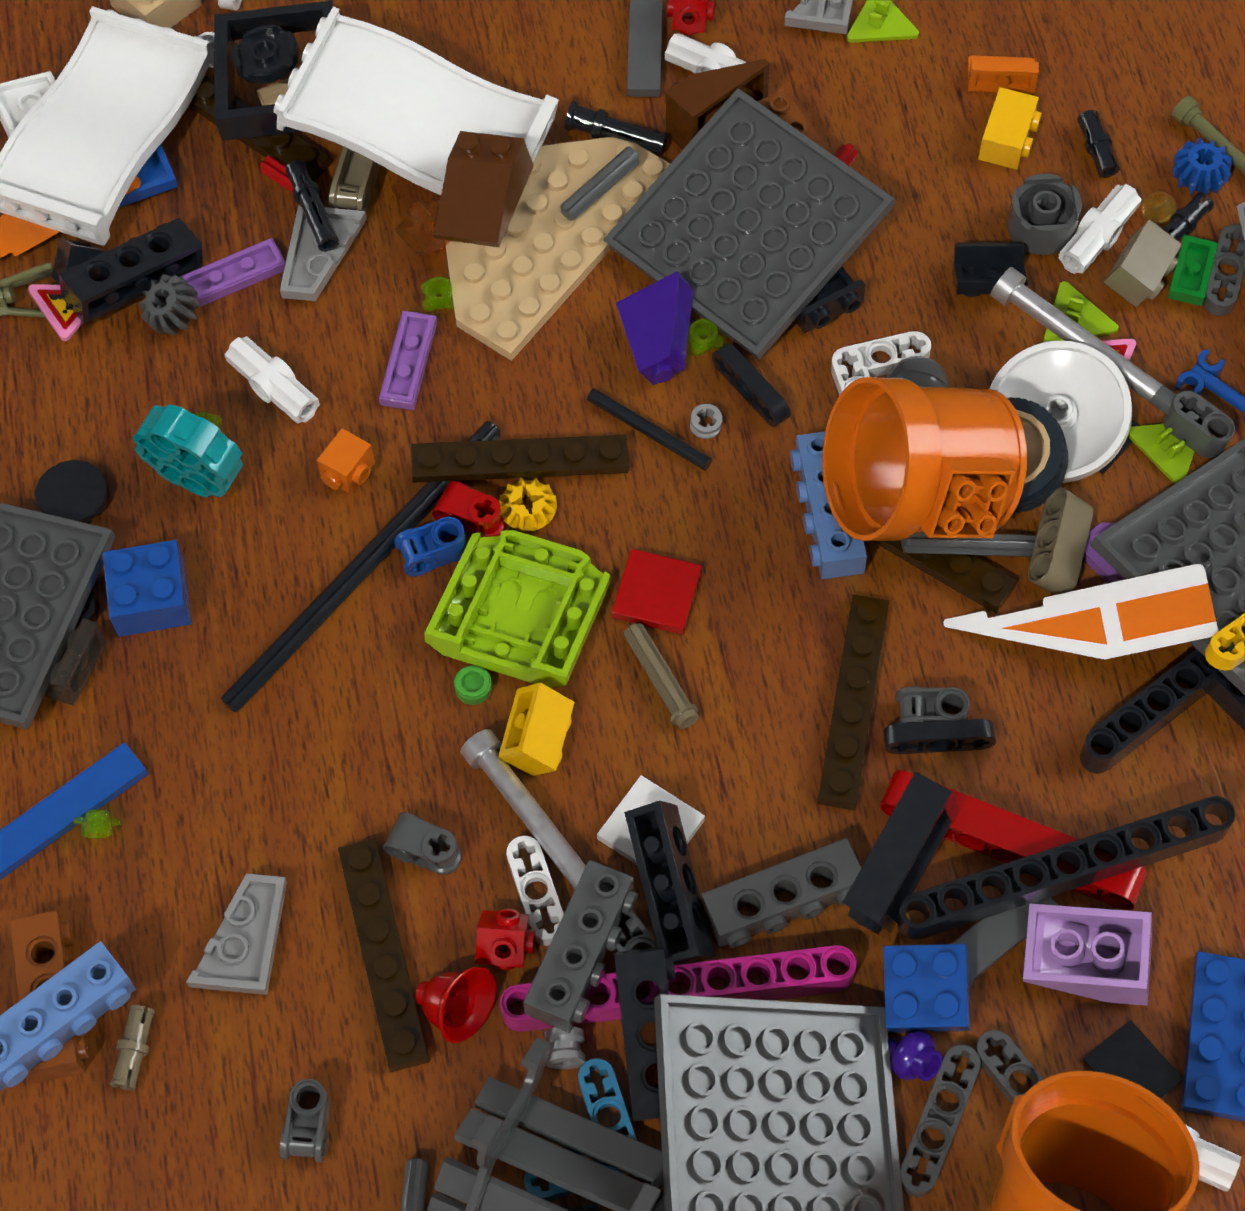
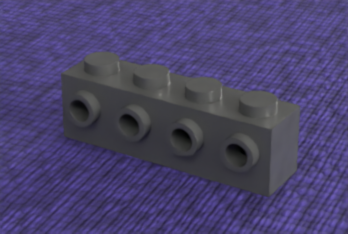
M588 861L523 1002L525 1015L568 1033L571 1032L575 1022L582 1023L590 1001L586 999L591 986L598 987L603 978L606 964L602 963L605 954L607 950L614 951L619 942L622 928H619L618 925L623 914L629 916L635 906L638 893L634 892L632 876L594 861Z

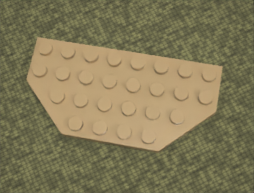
M614 137L541 146L500 247L445 240L456 326L512 361L611 250L603 239L670 163L636 143ZM630 146L639 153V164L573 221H569L562 215L561 204L622 150Z

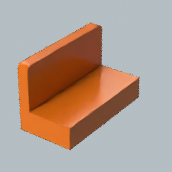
M971 55L968 58V91L998 92L1001 87L1025 94H1034L1039 74V62H1035L1034 58Z

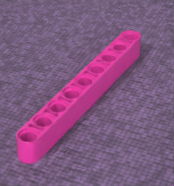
M834 945L674 965L675 980L668 981V987L672 983L682 982L689 987V990L682 994L686 996L771 1001L844 991L851 986L856 970V958L850 949ZM834 962L841 963L847 968V972L843 975H834L827 969V966ZM798 967L804 969L808 976L803 980H794L788 975L787 971ZM760 972L765 974L768 981L763 985H755L747 977L752 973ZM616 973L604 974L598 987L591 986L586 999L588 1000L596 992H603L610 998L602 1005H594L590 1002L586 1016L581 1024L621 1019ZM715 977H721L729 985L723 990H715L708 985V981ZM646 980L637 986L643 987L649 992L645 999L640 1000L642 1002H651L658 996L659 987L653 981ZM532 983L511 986L500 997L502 1018L506 1026L511 1030L523 1032L555 1028L529 1017L525 1013L514 1015L508 1011L512 1004L524 1002Z

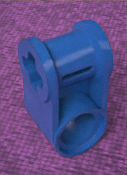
M449 516L442 517L437 521L417 528L407 529L398 534L394 539L395 547L401 550L404 557V570L408 576L424 575L435 568L459 561L468 543L462 523L458 519ZM448 537H457L452 542H443Z

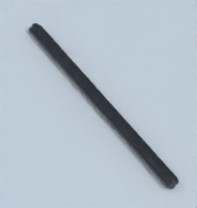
M486 421L467 441L497 440L501 435L500 429L491 421ZM451 481L427 482L222 695L221 699L224 705L233 712L239 711L394 549L395 537L407 529L414 528L435 506Z

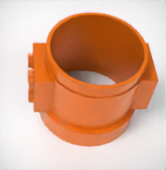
M859 378L842 391L828 419L822 455L823 481L827 500L839 526L849 536L857 540L898 541L906 539L914 533H925L929 538H993L995 531L1001 528L1014 513L1024 488L1027 470V447L1020 417L1008 398L992 389L922 387L903 378Z
M1071 1071L1056 1074L1038 1082L1024 1095L1015 1096L996 1148L1002 1160L1003 1170L987 1211H1080L1059 1199L1041 1182L1063 1183L1084 1189L1104 1200L1116 1211H1186L1199 1179L1200 1164L1197 1148L1189 1130L1180 1117L1162 1099L1144 1087L1127 1079L1102 1072Z

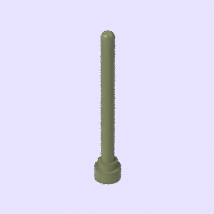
M1190 95L1183 98L1174 107L1171 116L1180 125L1193 126L1209 142L1214 139L1216 147L1226 146V155L1232 157V163L1245 175V155L1202 116L1203 112L1200 110V104Z

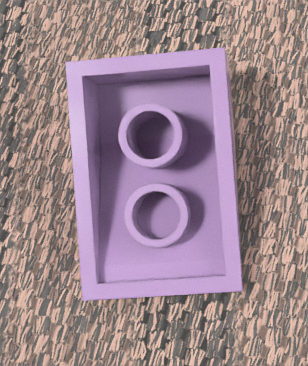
M1029 904L1023 982L1103 1002L1148 1006L1152 912Z

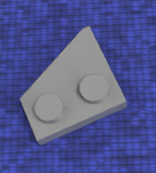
M801 0L793 11L788 10L785 14L784 26L847 34L853 0Z

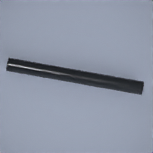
M595 388L588 394L587 401L704 471L710 466L712 458Z

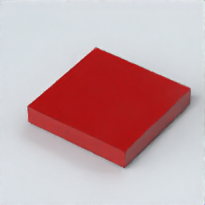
M631 549L612 608V618L683 635L702 573V565Z

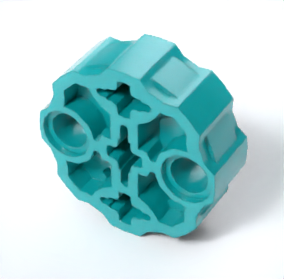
M168 404L165 407L154 405L132 438L136 443L134 450L138 456L154 468L158 475L174 485H179L192 493L206 498L208 496H224L244 465L240 460L241 450L235 442L228 439L221 432L219 427L207 419L198 417L176 405Z

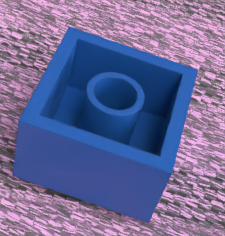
M177 540L103 552L109 618L118 637L192 625L185 561Z
M966 944L884 946L886 1029L890 1033L910 1032L912 1030L924 1032L971 1031L969 962Z

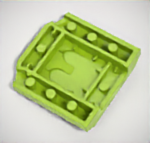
M515 530L501 531L500 536L481 537V533H472L424 633L425 642L444 656L533 684L541 682L549 688L566 686L610 586L611 575L604 571V574L591 564V558L583 551Z

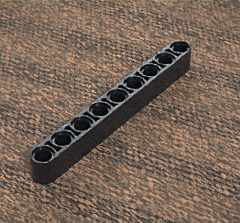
M1223 797L1205 798L911 894L901 903L897 918L898 929L908 939H923L1216 843L1224 838L1235 821V809ZM1205 814L1217 816L1221 820L1222 825H1212L1207 821ZM1177 826L1181 828L1186 837H1175L1171 834L1168 827ZM1131 839H1143L1148 844L1149 849H1138L1133 845ZM1104 850L1108 852L1112 857V861L1104 862L1099 860L1095 856L1094 851ZM1067 862L1071 864L1075 869V873L1065 874L1061 872L1057 867V863ZM1030 874L1037 879L1038 885L1027 886L1022 883L1019 876ZM993 886L1000 891L1001 897L996 899L988 898L982 892V888ZM948 898L958 899L964 905V909L960 911L950 910L946 907L944 900ZM917 910L922 912L927 920L923 923H913L908 919L906 913Z

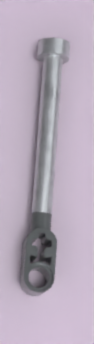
M1010 267L1001 276L990 294L991 297L1004 306L1012 302L1064 341L1082 343L1106 355L1119 368L1130 389L1165 413L1163 417L1165 429L1171 427L1173 430L1171 434L1180 441L1184 440L1185 445L1200 456L1216 458L1223 452L1235 432L1234 422L1229 416L1195 392L1182 391L1176 395L1025 286L1026 277L1013 267Z
M490 729L476 733L464 743L460 753L471 768L483 769L575 890L586 865L504 760L498 758L502 744ZM633 911L629 916L623 914L618 927L626 926V936L629 941L626 944V937L621 933L615 950H610L613 956L614 952L656 948V940Z

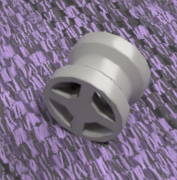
M555 1027L544 1032L545 1041L551 1043L546 1062L547 1067L561 1070L581 1067L585 1063V1053L581 1051V1044L585 1040L583 1029L573 1027L571 1032L568 1033Z

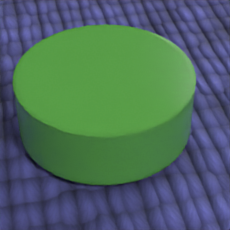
M476 665L462 668L454 679L455 693L463 703L469 705L483 703L492 692L490 674L484 668Z

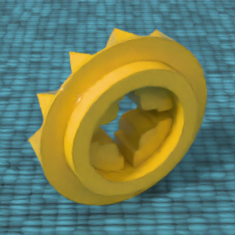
M521 477L517 483L513 485L508 484L504 493L500 495L501 516L506 524L519 531H535L545 527L551 522L557 510L556 495L552 492L549 484L544 485L537 478L532 481L524 480ZM524 495L530 497L531 501H535L533 502V508H531L532 514H529L528 509L524 505H520L523 503Z

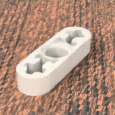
M519 836L513 839L507 847L508 865L525 914H530L529 927L531 930H536V941L541 945L550 946L564 913L540 844L530 836ZM526 848L528 853H532L530 861L533 871L526 873L523 860L517 858L519 857V850ZM536 881L544 883L548 888L546 895L538 900L531 899L525 894L526 887ZM547 908L551 923H557L554 925L555 932L547 934L545 929H538L543 926L540 910Z

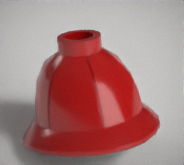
M472 967L462 973L446 972L431 978L429 982H421L417 987L415 998L416 1002L422 1005L423 1012L429 1022L440 1030L442 1037L447 1042L456 1044L472 1037L486 1022L495 1004L497 982L490 970L483 967Z

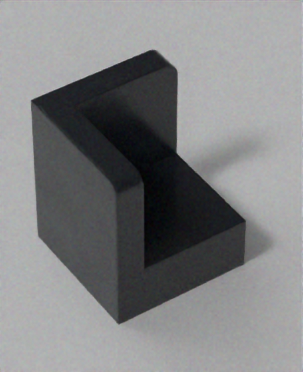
M60 238L52 279L60 283V273L72 266L86 262L104 251L90 243Z

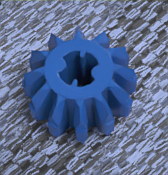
M1200 137L1195 141V144L1186 141L1182 149H1179L1175 154L1172 170L1173 178L1178 179V188L1188 187L1190 195L1195 191H1200L1206 195L1209 191L1218 193L1222 185H1225L1230 178L1232 157L1226 155V146L1216 147L1214 139L1209 143H1204Z

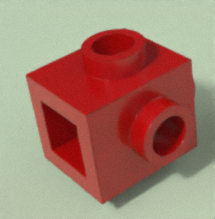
M668 0L667 17H673L672 30H680L681 33L687 35H695L699 32L705 33L707 22H713L715 1Z
M501 909L498 911L482 910L477 926L475 963L494 965L502 970H510L515 967L523 968L527 953L533 954L535 948L536 930L529 929L530 914H520L513 909Z

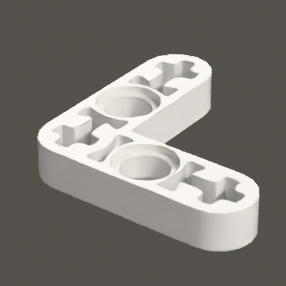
M911 331L838 349L832 357L831 374L839 396L850 383L859 378L878 377L889 374L890 370L902 359L911 356L929 358L931 341L924 333ZM914 345L916 349L920 350V353H915L913 349H909V346ZM897 348L898 354H901V358H897ZM877 351H883L889 354L891 359L886 363H878L872 359L871 355ZM843 361H847L849 365H853V377L849 379L847 367L845 365H841Z

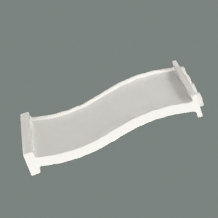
M92 6L89 11L91 14L89 25L68 64L49 89L25 114L0 152V212L105 246L111 236L109 233L111 222L130 185L145 162L173 130L188 108L208 67H214V56L209 41L199 36L186 35L176 32L169 27L163 28L147 23L139 18L133 19L112 10H103Z
M333 6L328 17L320 19L314 43H307L302 55V65L299 69L294 68L288 80L289 89L285 95L280 94L278 96L273 113L277 114L278 130L283 131L285 127H290L333 141L373 160L414 184L441 195L448 157L460 131L524 138L534 163L555 119L559 99L547 94L544 99H539L488 82L396 33L367 22L342 16L339 13V8Z

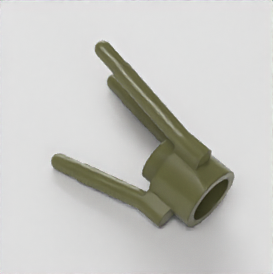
M51 263L36 266L0 279V317L14 315L46 318L41 310L9 307V303L15 302L13 288L52 276L53 269Z

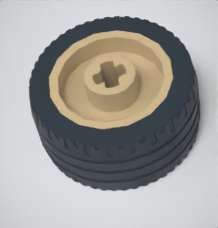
M1009 397L1008 400L1015 407L1020 417L1027 447V470L1024 488L1014 513H1021L1040 507L1055 489L1060 488L1068 467V449L1062 428L1049 411L1031 400Z

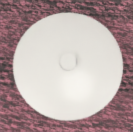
M1050 341L1031 346L1011 358L997 373L990 386V389L1002 393L1007 398L1018 397L1038 403L1057 420L1064 433L1068 449V467L1062 483L1077 481L1101 470L1118 454L1129 434L1132 421V402L1128 384L1112 360L1088 345L1073 341Z

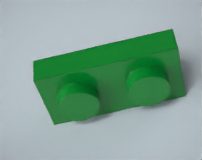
M1184 235L1167 298L1202 306L1218 243Z

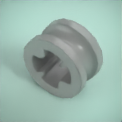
M701 404L693 409L690 429L695 436L702 439H710L720 432L722 413L716 406ZM705 416L713 418V426L710 427L709 423L707 427L701 426L700 417L705 420Z

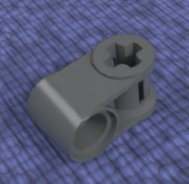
M905 687L898 690L895 694V699L900 704V720L896 724L968 719L970 701L967 694L959 688ZM951 706L959 709L960 713L950 715L945 713L943 709Z
M405 812L399 814L383 846L385 852L394 858L406 863H413L441 875L451 874L456 871L462 860L456 838L451 832Z
M303 1079L297 1082L290 1091L286 1122L283 1126L280 1142L281 1159H289L290 1156L315 1158L316 1162H324L328 1144L331 1100L323 1085L317 1080ZM309 1093L320 1095L319 1104L311 1110L301 1109V1101L305 1095Z

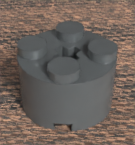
M1036 174L1029 176L1013 192L1007 219V230L1013 242L1024 243L1025 254L1049 255L1060 252L1075 235L1082 208V199L1079 191L1073 185L1071 187L1062 182L1063 178L1057 175Z

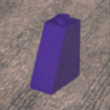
M678 271L616 302L638 371L653 385L670 380L675 374L683 371L685 368L693 289Z

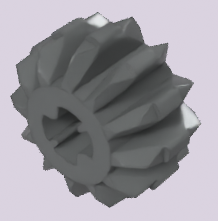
M163 274L160 282L151 280L152 288L149 291H142L146 299L138 304L141 310L144 311L141 315L144 322L149 324L156 332L163 334L167 332L170 335L176 336L180 328L188 330V321L190 319H197L193 312L201 306L196 299L198 295L196 289L188 284V281L176 275L171 277L170 275Z

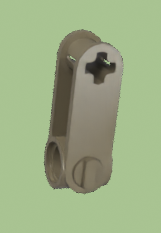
M343 146L330 188L329 208H345L367 212L381 165Z

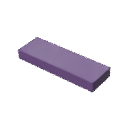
M270 238L180 277L188 281V284L196 289L198 292L196 299L203 306L283 272L286 262L273 238Z
M402 311L379 396L380 405L415 410L437 326L436 315Z

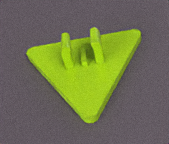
M867 0L847 34V41L854 43L916 39L919 36V31L891 0Z
M1067 281L1060 283L1054 307L1096 337L1117 333L1119 327L1112 319ZM1047 328L1043 343L1064 340Z
M1163 424L1130 427L1128 437L1174 485L1187 476L1195 451L1185 445L1184 440L1180 441L1171 434L1173 431L1171 427L1165 429Z

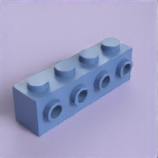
M825 432L797 435L795 450H790V461L793 472L799 471L801 481L796 482L799 503L805 502L807 513H803L805 534H812L814 545L809 546L811 564L813 567H819L821 579L864 574L867 560L864 541L852 538L842 530L834 518L827 500L822 469Z
M101 941L0 1015V1091L22 1082L27 1077L28 1071L40 1061H48L54 1058L62 1050L64 1043L75 1035L80 1036L87 1033L95 1026L100 1016L108 1010H115L123 1006L129 1000L130 994L136 990L127 974Z

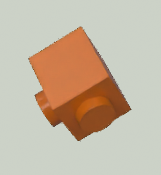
M341 428L319 456L317 463L321 480L328 487L334 490L340 488L351 494L358 484L362 485L368 479L371 467L375 464V459L370 443Z

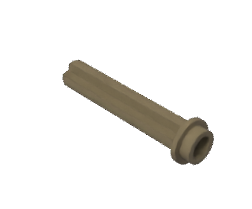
M635 623L630 625L624 631V637L671 713V723L678 725L680 729L692 726L699 719L697 705L689 702L644 626Z

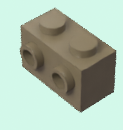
M1149 219L1131 235L1103 283L1135 307L1146 298L1153 300L1164 286V283L1161 281L1162 277L1167 276L1176 266L1178 259L1175 258V255L1182 244Z

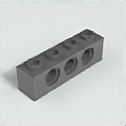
M842 839L702 893L701 901L706 920L718 948L720 949L728 945L730 948H737L748 943L752 939L751 936L764 931L767 934L776 933L787 927L788 922L800 917L804 920L812 919L822 914L825 907L836 903L844 906L845 904L842 902L861 870L848 839ZM816 877H823L831 885L827 888H817L811 883V880ZM780 891H788L793 894L795 899L784 903L777 900L774 895ZM743 905H752L759 912L754 916L746 917L738 909Z

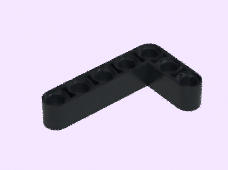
M1196 649L1094 727L1086 736L1080 752V762L1086 770L1095 774L1110 770L1206 694L1245 731V695L1236 694L1231 689V687L1236 686L1218 669L1208 666L1204 661L1207 660L1206 657ZM1176 682H1186L1191 689L1181 688ZM1148 703H1157L1160 706H1162L1164 710H1154L1149 706ZM1120 725H1130L1135 729L1136 732H1126L1121 728ZM1091 747H1103L1108 754H1097Z

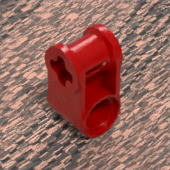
M457 481L448 483L432 511V516L436 521L448 516L458 519L462 523L465 533L470 535L472 533H481V537L500 536L501 531L505 529L504 519L501 516V505L498 499L492 495L471 489Z

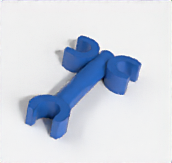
M1208 349L1203 350L1191 371H1186L1179 375L1175 389L1179 390L1184 384H1190L1194 387L1192 392L1201 396L1203 387H1206L1244 413L1243 418L1245 422V397L1216 378L1221 374L1225 361L1221 359L1214 366L1208 365L1205 361L1210 351Z

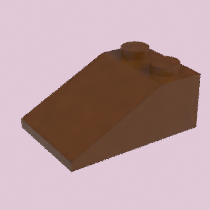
M766 59L691 74L681 82L674 83L666 92V133L668 137L683 150L737 88L756 101L768 97L770 63Z
M467 131L459 132L448 157L434 231L436 239L500 247L534 167L524 138Z

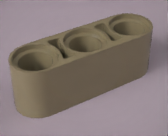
M1063 487L1055 489L1045 501L1028 569L1029 580L1053 595L1071 592L1075 588L1093 518V507Z

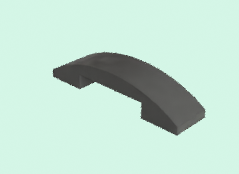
M1035 882L1030 886H1036L1038 883ZM1051 897L1030 903L1058 906ZM1029 904L980 920L953 943L966 944L968 949L969 988L974 984L976 978L1026 939Z

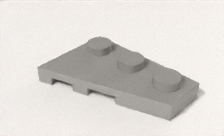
M298 205L280 287L282 298L316 301L366 222V211L324 207L335 234L339 238V245L331 251L323 252L318 248L317 241L301 205Z
M246 873L224 913V920L214 938H210L204 949L205 954L197 969L193 970L186 982L188 987L262 995L268 994L287 886L285 877Z

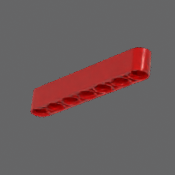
M897 770L893 773L880 803V809L883 813L891 816L914 775L913 773L903 770ZM942 785L953 792L960 809L944 837L948 841L1003 863H1009L1079 840ZM1104 850L1094 851L1095 856L1099 860L1104 862L1112 861V857L1108 852ZM1067 862L1057 863V867L1061 872L1065 874L1075 873V869L1071 864ZM1140 867L1073 889V891L1119 909L1133 910L1146 879L1147 870L1145 867Z

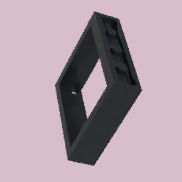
M333 0L214 15L215 122L222 141L300 132V130L285 127L283 131L277 129V114L273 113L275 104L235 109V66L232 61V49L235 45V40L243 39L242 36L246 32L259 26L277 25L281 26L282 30L287 32L289 30L292 33L314 31L317 29L320 19L328 17L334 6Z
M915 771L842 902L851 909L847 916L877 935L880 934L882 929L889 933L893 931L897 923L901 903L907 896L914 893L960 810L951 790Z

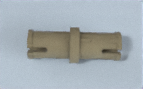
M140 1005L129 1006L123 1037L117 1040L116 1049L119 1053L110 1086L118 1088L119 1085L122 1090H136L142 1058L148 1055L149 1046L146 1045L155 1010L147 1008L145 1011V1006Z

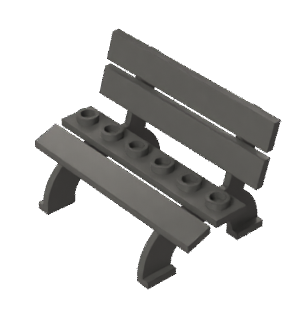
M536 1038L521 1063V1066L528 1068L521 1090L488 1076L475 1101L474 1107L492 1115L471 1108L455 1133L454 1140L478 1150L477 1165L480 1166L479 1170L447 1156L442 1163L434 1189L467 1205L435 1191L427 1211H568L490 1176L497 1159L614 1211H665L664 1192L661 1191V1189L664 1190L662 1151L533 1096L551 1048V1043ZM517 1126H519V1127H521V1128H524V1129H526V1130H528V1131H531V1132H533V1133H535V1134H537V1135H540V1136H542V1137H544V1138H546V1139H549V1140H551V1141H553V1142H556V1143H558V1144H560V1145H562V1146H565V1147H567V1148H569V1149H571V1150H574V1151H576V1152H578V1153H580V1154H583V1155H585V1156H587V1157H590V1158H592V1159H594V1160H596V1161H599V1162H601V1163H603V1164H605V1165H608V1166H610V1167H612V1168H615V1169H617V1170H619V1171H621V1172H624V1173H626V1174H628V1175H630V1176H633V1177H635V1178H637V1179H640V1180H642V1181H644V1182H646V1183L644 1184V1183H642V1182H639V1181H637V1180H635V1179H633V1178H630V1177H628V1176H626V1175H624V1174H621V1173H619V1172H617V1171H614V1170H612V1169H610V1168H608V1167H605V1166H603V1165H601V1164H599V1163H596V1162H594V1161H592V1160H589V1159H587V1158H585V1157H583V1156H580V1155H578V1154H576V1153H574V1152H571V1151H569V1150H567V1149H564V1148H562V1147H560V1146H558V1145H555V1144H553V1143H551V1142H549V1141H546V1140H544V1139H542V1138H540V1137H537V1136H535V1135H533V1134H530V1133H528V1132H526V1131H524V1130H521V1129L517 1128Z

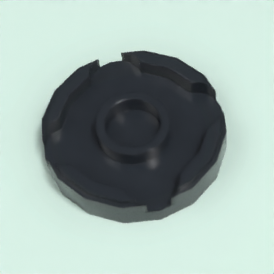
M277 25L259 26L249 30L242 36L243 40L239 45L236 42L232 49V61L238 75L247 82L256 84L272 83L284 78L295 68L300 55V49L293 33L289 30L288 32L282 30L281 26Z
M78 460L60 462L49 468L39 479L35 490L36 505L41 513L89 524L92 522V518L96 517L97 514L100 516L106 509L109 500L108 484L100 470L88 462Z

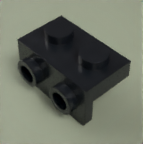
M956 243L954 246L952 271L956 294H963L969 297L991 294L995 284L1010 267H1013L1026 277L1024 285L1027 286L1028 281L1024 268V243Z
M841 266L795 319L796 323L804 333H807L814 328L820 329L825 327L832 319L843 313L854 312L864 303L865 283L861 279L854 282L843 266Z

